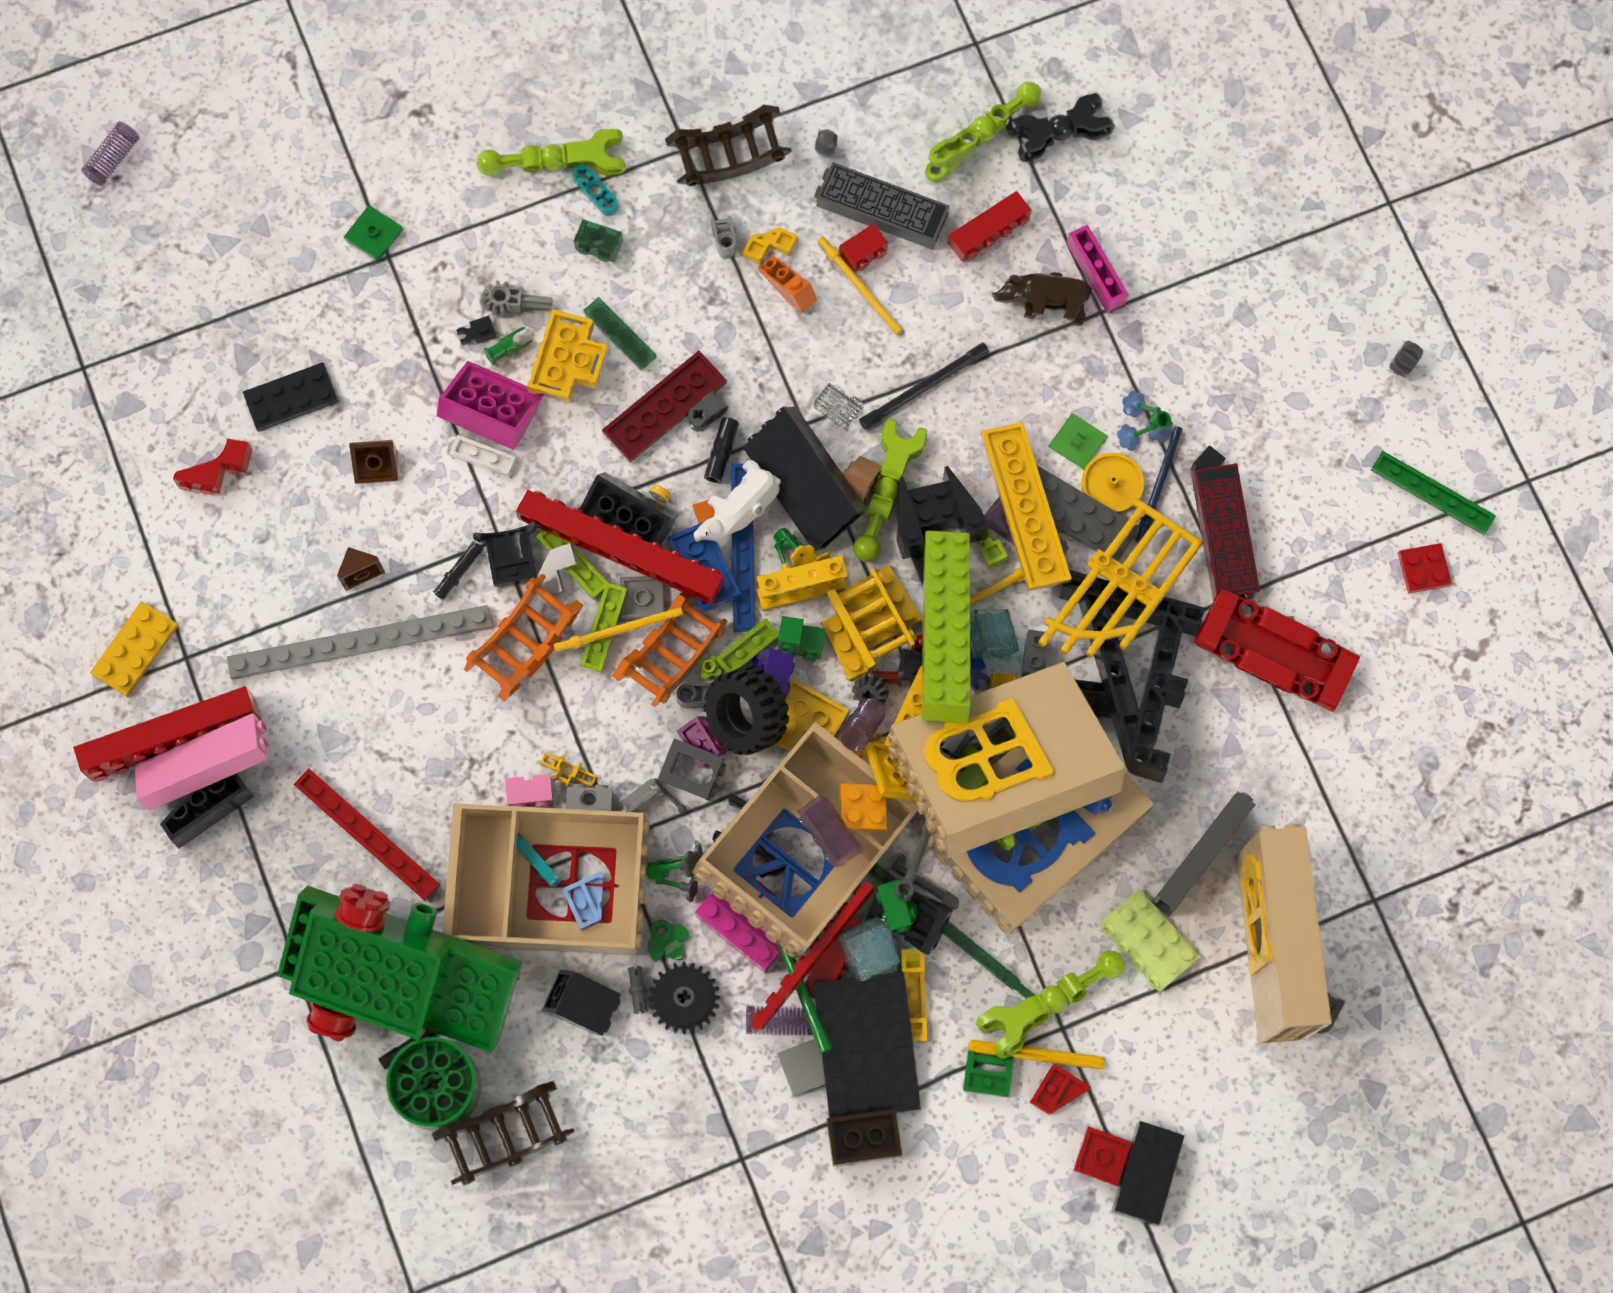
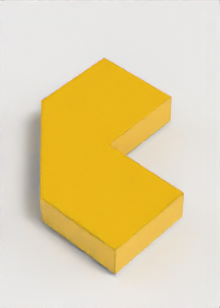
M780 227L763 234L752 235L742 252V256L760 265L770 248L789 256L798 240V236Z

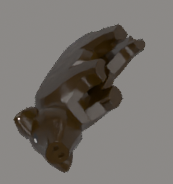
M1052 272L1050 275L1033 273L1018 276L1013 274L1006 280L999 291L992 293V296L996 302L1013 303L1020 300L1025 308L1024 318L1035 319L1036 315H1043L1045 309H1063L1065 311L1064 319L1073 321L1072 325L1081 326L1086 315L1084 305L1090 298L1092 287L1080 279L1063 277V274L1058 272Z

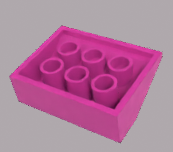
M467 360L439 397L436 417L514 450L523 438L544 394L529 393L526 385Z
M758 881V883L764 890H766L768 893L774 896H777L766 886H764L760 881ZM713 892L695 911V917L764 974L781 955L777 943L770 941L762 929L753 927L748 922L746 916L742 913H736L731 909L730 903L724 898L719 899Z

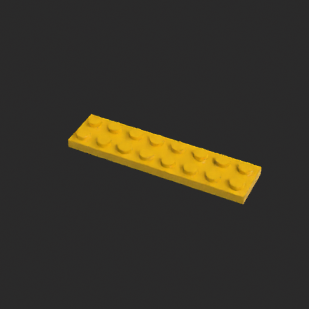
M1024 423L983 430L981 437L1028 591L1071 582L1072 578Z

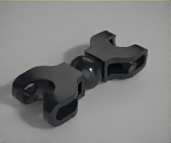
M1098 93L1082 96L1076 101L1072 109L1067 110L1066 115H1055L1050 120L1047 117L1040 119L1031 115H1023L1010 120L1006 126L1008 135L1011 138L1023 137L1029 140L1019 147L1018 156L1022 162H1029L1041 158L1046 148L1054 145V139L1058 141L1066 140L1071 134L1073 138L1081 136L1089 140H1098L1110 135L1115 129L1113 120L1110 117L1098 118L1092 115L1102 107L1103 100Z

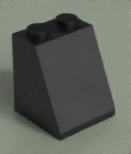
M560 970L542 1008V1012L592 1034L603 1036L610 1028V1018L613 1012L620 1005L619 998L621 993L575 971Z

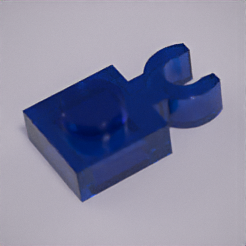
M977 648L970 651V676H973V686L978 690L980 689L978 680L983 679L988 685L990 684V678L982 672L986 669V665Z

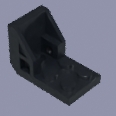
M885 876L881 884L893 879ZM914 890L912 901L917 903L920 916L917 917L918 921L913 924V928L899 934L905 936L904 940L917 950L929 956L935 951L954 910ZM875 896L866 918L889 929V926H885L882 918V913L885 912L883 904H879Z

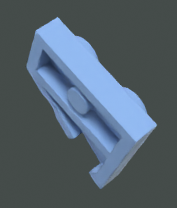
M602 871L562 888L580 930L601 921L603 887L585 886V884H603ZM574 889V891H573V901H572V899H571V890Z

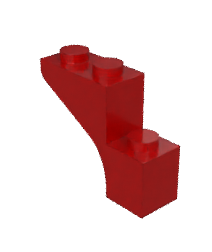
M227 438L226 445L217 458L175 472L173 481L179 489L184 491L195 489L207 495H212V493L220 494L225 470L232 474L247 473L253 449L249 442Z

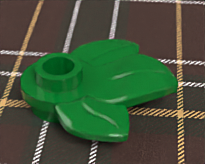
M666 920L654 922L650 929L652 938L648 943V952L652 960L657 962L664 954L671 959L681 960L683 956V945L681 942L690 937L688 930L680 924L671 925ZM659 928L666 929V933L662 936L657 931Z

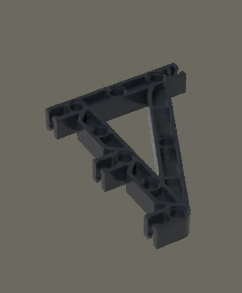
M1069 569L1072 578L1071 582L1062 585L1059 598L1069 600L1087 574ZM1097 577L1079 600L1078 604L1082 617L1086 615L1109 584V580ZM1117 586L1086 630L1101 631L1112 617L1111 613H1115L1128 593ZM1164 597L1146 621V623L1159 626L1140 707H1138L1122 649L1119 647L1118 637L1105 640L1094 655L1126 768L1135 776L1162 783L1166 776L1171 753L1154 749L1157 741L1165 705L1180 709L1185 697L1184 691L1187 687L1188 679L1172 675L1171 673L1175 666L1182 633L1197 636L1202 624L1201 619L1204 615V607ZM1135 599L1123 616L1137 620L1146 608V605ZM1089 639L1090 644L1092 646L1094 640Z

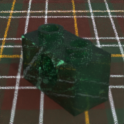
M582 219L574 238V246L579 253L596 256L603 262H615L623 243L622 232ZM596 240L602 241L600 245L593 244Z

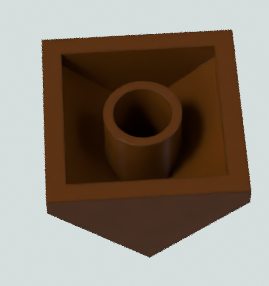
M393 440L349 443L355 484L398 481L397 448Z
M348 547L337 577L345 591H348L384 574L385 571L377 556Z

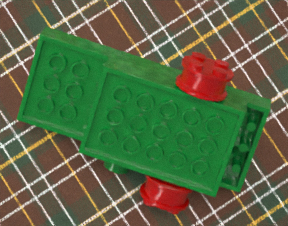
M353 884L352 887L341 890L340 896L309 885L298 894L277 976L292 981L288 994L311 1002L313 1010L306 1019L310 1032L330 1037L334 1041H343L344 1038L355 1034L357 1027L355 1019H359L415 1040H419L425 1031L429 1030L492 1053L500 1041L523 961L433 930L438 911L426 904H413L408 921L385 913L389 910L391 904L388 895L381 891L368 889L362 884Z

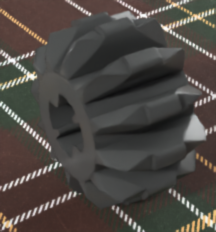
M1405 341L1392 359L1390 369L1398 376L1407 377L1421 359L1423 349L1415 342Z
M875 672L870 677L865 673L861 678L858 677L855 680V685H853L851 692L854 693L853 700H859L858 707L865 705L866 711L870 707L876 711L879 706L885 705L886 698H888L890 693L887 690L888 683H882L883 676L877 679Z

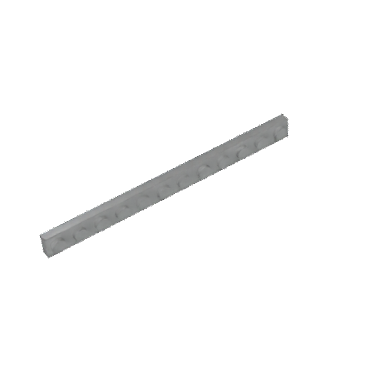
M488 605L227 656L229 675L231 679H237L492 628Z

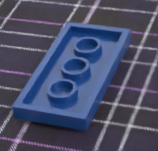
M702 523L667 537V541L671 550L681 554L682 558L689 561L694 559L707 569H717L724 576V585L713 606L694 598L700 612L704 613L742 596L717 542L711 540L696 542L694 532L701 526Z

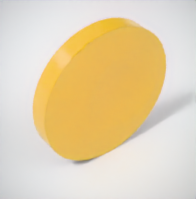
M1104 453L1093 458L1085 467L1081 478V490L1083 493L1118 514L1133 508L1134 500L1141 498L1144 489V477L1140 467L1130 457L1120 453Z

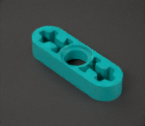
M586 165L576 166L572 171L574 183L602 214L606 216L614 215L618 211L616 197ZM578 173L586 175L587 184L583 177H578ZM593 186L601 188V192L597 195L591 194L589 190ZM603 197L605 198L607 203H612V208L608 206L605 207V202L602 199Z
M518 833L517 849L553 889L561 880Z

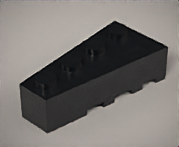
M236 773L190 793L183 802L178 803L160 825L173 844L180 849L254 796L239 774Z

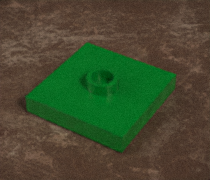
M368 205L343 237L346 241L379 262L404 229L401 225Z

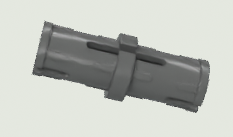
M636 966L637 969L630 967L627 970L631 987L629 988V994H632L633 1013L639 1014L641 1011V1014L648 1012L645 997L647 988L643 983L642 966Z

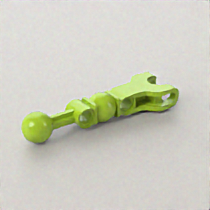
M1030 81L1022 83L1017 88L1016 97L1006 105L997 104L993 106L991 112L987 111L985 116L975 118L968 128L962 129L950 139H944L934 146L929 153L928 159L930 162L926 166V178L934 183L940 182L951 174L961 161L972 154L976 146L980 147L981 142L986 143L990 141L998 131L1003 130L1010 116L1022 107L1032 108L1037 106L1042 98V91L1039 85ZM937 167L941 169V173L934 175L931 173V170Z
M601 129L590 140L562 143V148L556 144L545 145L542 149L540 145L526 146L521 149V154L500 155L495 150L487 149L478 155L476 165L478 170L486 176L496 175L502 168L523 166L525 172L543 171V167L554 171L560 169L563 165L564 169H574L578 165H586L589 168H594L604 176L622 174L626 170L624 160L609 157L606 154V150L609 147L619 145L623 140V133L619 129Z
M887 419L881 438V445L886 452L879 479L873 485V496L867 511V516L870 517L865 535L859 537L853 546L854 554L859 560L870 562L879 556L881 546L877 537L882 522H888L893 503L899 496L900 477L903 476L907 463L922 454L927 437V429L919 427L912 438L902 439L896 433L897 420Z
M1105 951L1098 957L1096 966L1077 977L1074 973H1068L1056 981L1057 986L1045 987L1041 991L1040 996L1037 993L1013 1007L994 1006L978 1017L976 1025L983 1033L996 1029L1005 1032V1035L996 1042L995 1052L1000 1058H1007L1021 1050L1026 1034L1043 1024L1047 1019H1050V1014L1061 1013L1066 1008L1067 1003L1071 1006L1073 1003L1082 1000L1087 994L1086 988L1103 977L1107 979L1118 978L1124 971L1125 961L1117 951Z

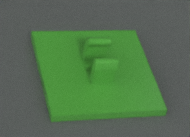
M1071 413L1048 447L1084 470L1107 438V435L1074 413Z

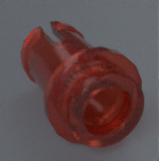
M876 669V671L871 672V674L875 672L877 679L883 676L882 683L898 685V671H879V669Z

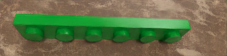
M1383 450L1370 470L1482 535L1487 533L1496 517L1495 514Z

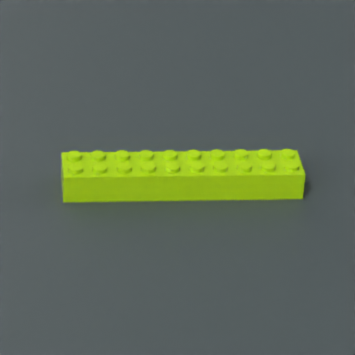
M926 531L923 565L922 721L968 723L970 711L969 533Z

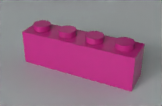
M1088 224L1070 232L1066 244L1105 311L1109 313L1125 305L1129 294Z

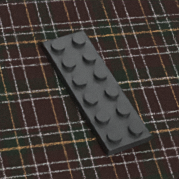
M1037 465L1055 527L1097 552L1100 549L1105 552L1129 519ZM1135 525L1112 556L1113 559L1119 562L1139 530V525Z

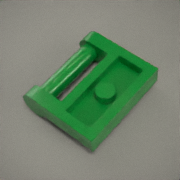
M968 1050L963 1092L1009 1098L1013 1057L1009 1056L1002 1059L997 1056L976 1054L975 1051ZM974 1063L1002 1066L1005 1067V1071L1001 1073L973 1069Z

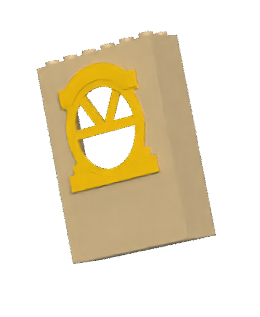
M1299 824L1285 825V828L1276 829L1274 825L1261 827L1262 830H1259L1236 855L1258 1044L1305 1040L1331 1024L1306 827H1299Z

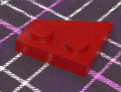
M1053 1063L1029 1103L1050 1115L1090 1090L1091 1086Z

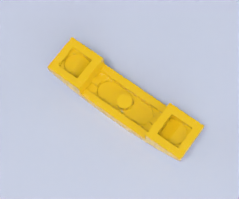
M901 949V971H904L912 1039L913 1041H927L924 953L917 949Z

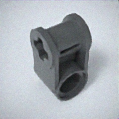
M714 391L709 392L689 410L690 428L697 432L705 430L710 424L726 413L728 405Z
M711 683L682 684L677 689V703L683 708L704 709V704L706 703L704 700ZM683 692H689L692 694V698L684 700L680 695Z

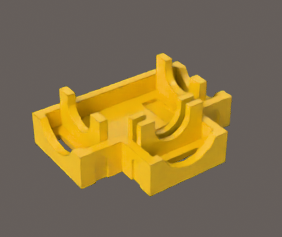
M552 309L550 320L544 332V339L541 342L537 354L538 357L531 372V379L527 385L529 393L548 394L563 402L570 403L576 384L597 389L600 371L608 354V345L590 340L594 329L592 319ZM560 320L573 321L581 324L582 326L573 325L570 323L562 322ZM598 354L600 356L594 374H591L596 355ZM545 385L561 389V391L545 387Z

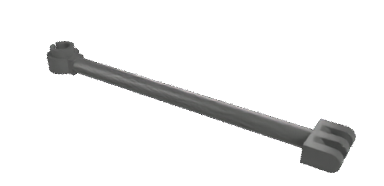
M926 824L905 878L895 888V896L899 901L902 896L900 892L907 893V895L903 896L902 902L910 900L913 896L914 887L912 883L932 834L928 831Z

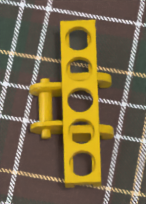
M546 752L544 753L540 764L556 771V774L552 776L554 777L553 782L559 780L565 783L566 787H569V785L573 784L571 782L573 779L591 788L593 787L597 776L581 769L583 763L579 762L578 767L564 762L565 755H562L561 759ZM547 757L553 759L551 765L544 762ZM570 766L573 771L571 774H566L564 769ZM579 772L583 773L581 778L577 777ZM560 774H563V775H565V776H567V777H569V778L566 779V778L561 777V776H559V775H560ZM586 776H590L593 778V780L590 783L588 781H585L584 778Z

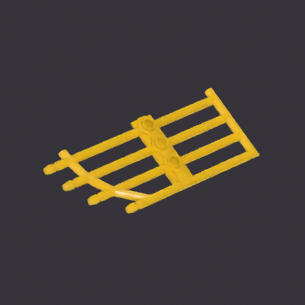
M1136 498L1132 504L1137 508L1107 550L1103 552L1098 549L1087 564V567L1092 570L1054 620L1050 617L1045 619L1043 624L1048 626V629L1042 635L1038 644L1044 647L1056 631L1069 635V638L1060 650L1064 655L1072 649L1078 639L1094 640L1092 646L1087 649L1086 655L1088 657L1094 656L1105 640L1125 636L1119 645L1121 649L1125 650L1204 542ZM1145 513L1155 521L1122 565L1113 559L1112 556ZM1163 525L1171 530L1173 534L1143 575L1139 576L1130 569ZM1182 537L1192 545L1159 589L1148 581ZM1099 574L1110 581L1076 628L1062 624ZM1117 586L1128 593L1101 631L1086 630ZM1135 599L1146 605V608L1133 625L1115 628Z

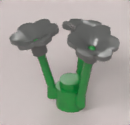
M698 840L695 841V851H687L686 855L649 862L647 865L648 879L656 880V884L677 887L681 891L687 892L686 900L692 903L694 896L697 894L699 883L694 878L692 871L704 855L701 843ZM681 869L685 870V875L691 877L689 883H678L666 880L665 877H668L669 870Z

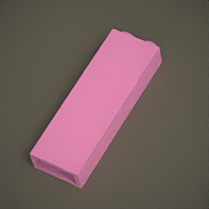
M253 713L134 765L137 800L150 811L268 760L267 750L269 749V744L265 734L267 732L266 724Z

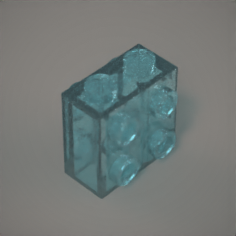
M975 609L970 612V650L973 659L989 661L999 658L1000 661L1010 659L1012 654L1019 651L1008 609Z
M878 916L837 935L850 973L860 982L870 980L875 974L881 971H888L894 967L893 965L900 962L887 922Z

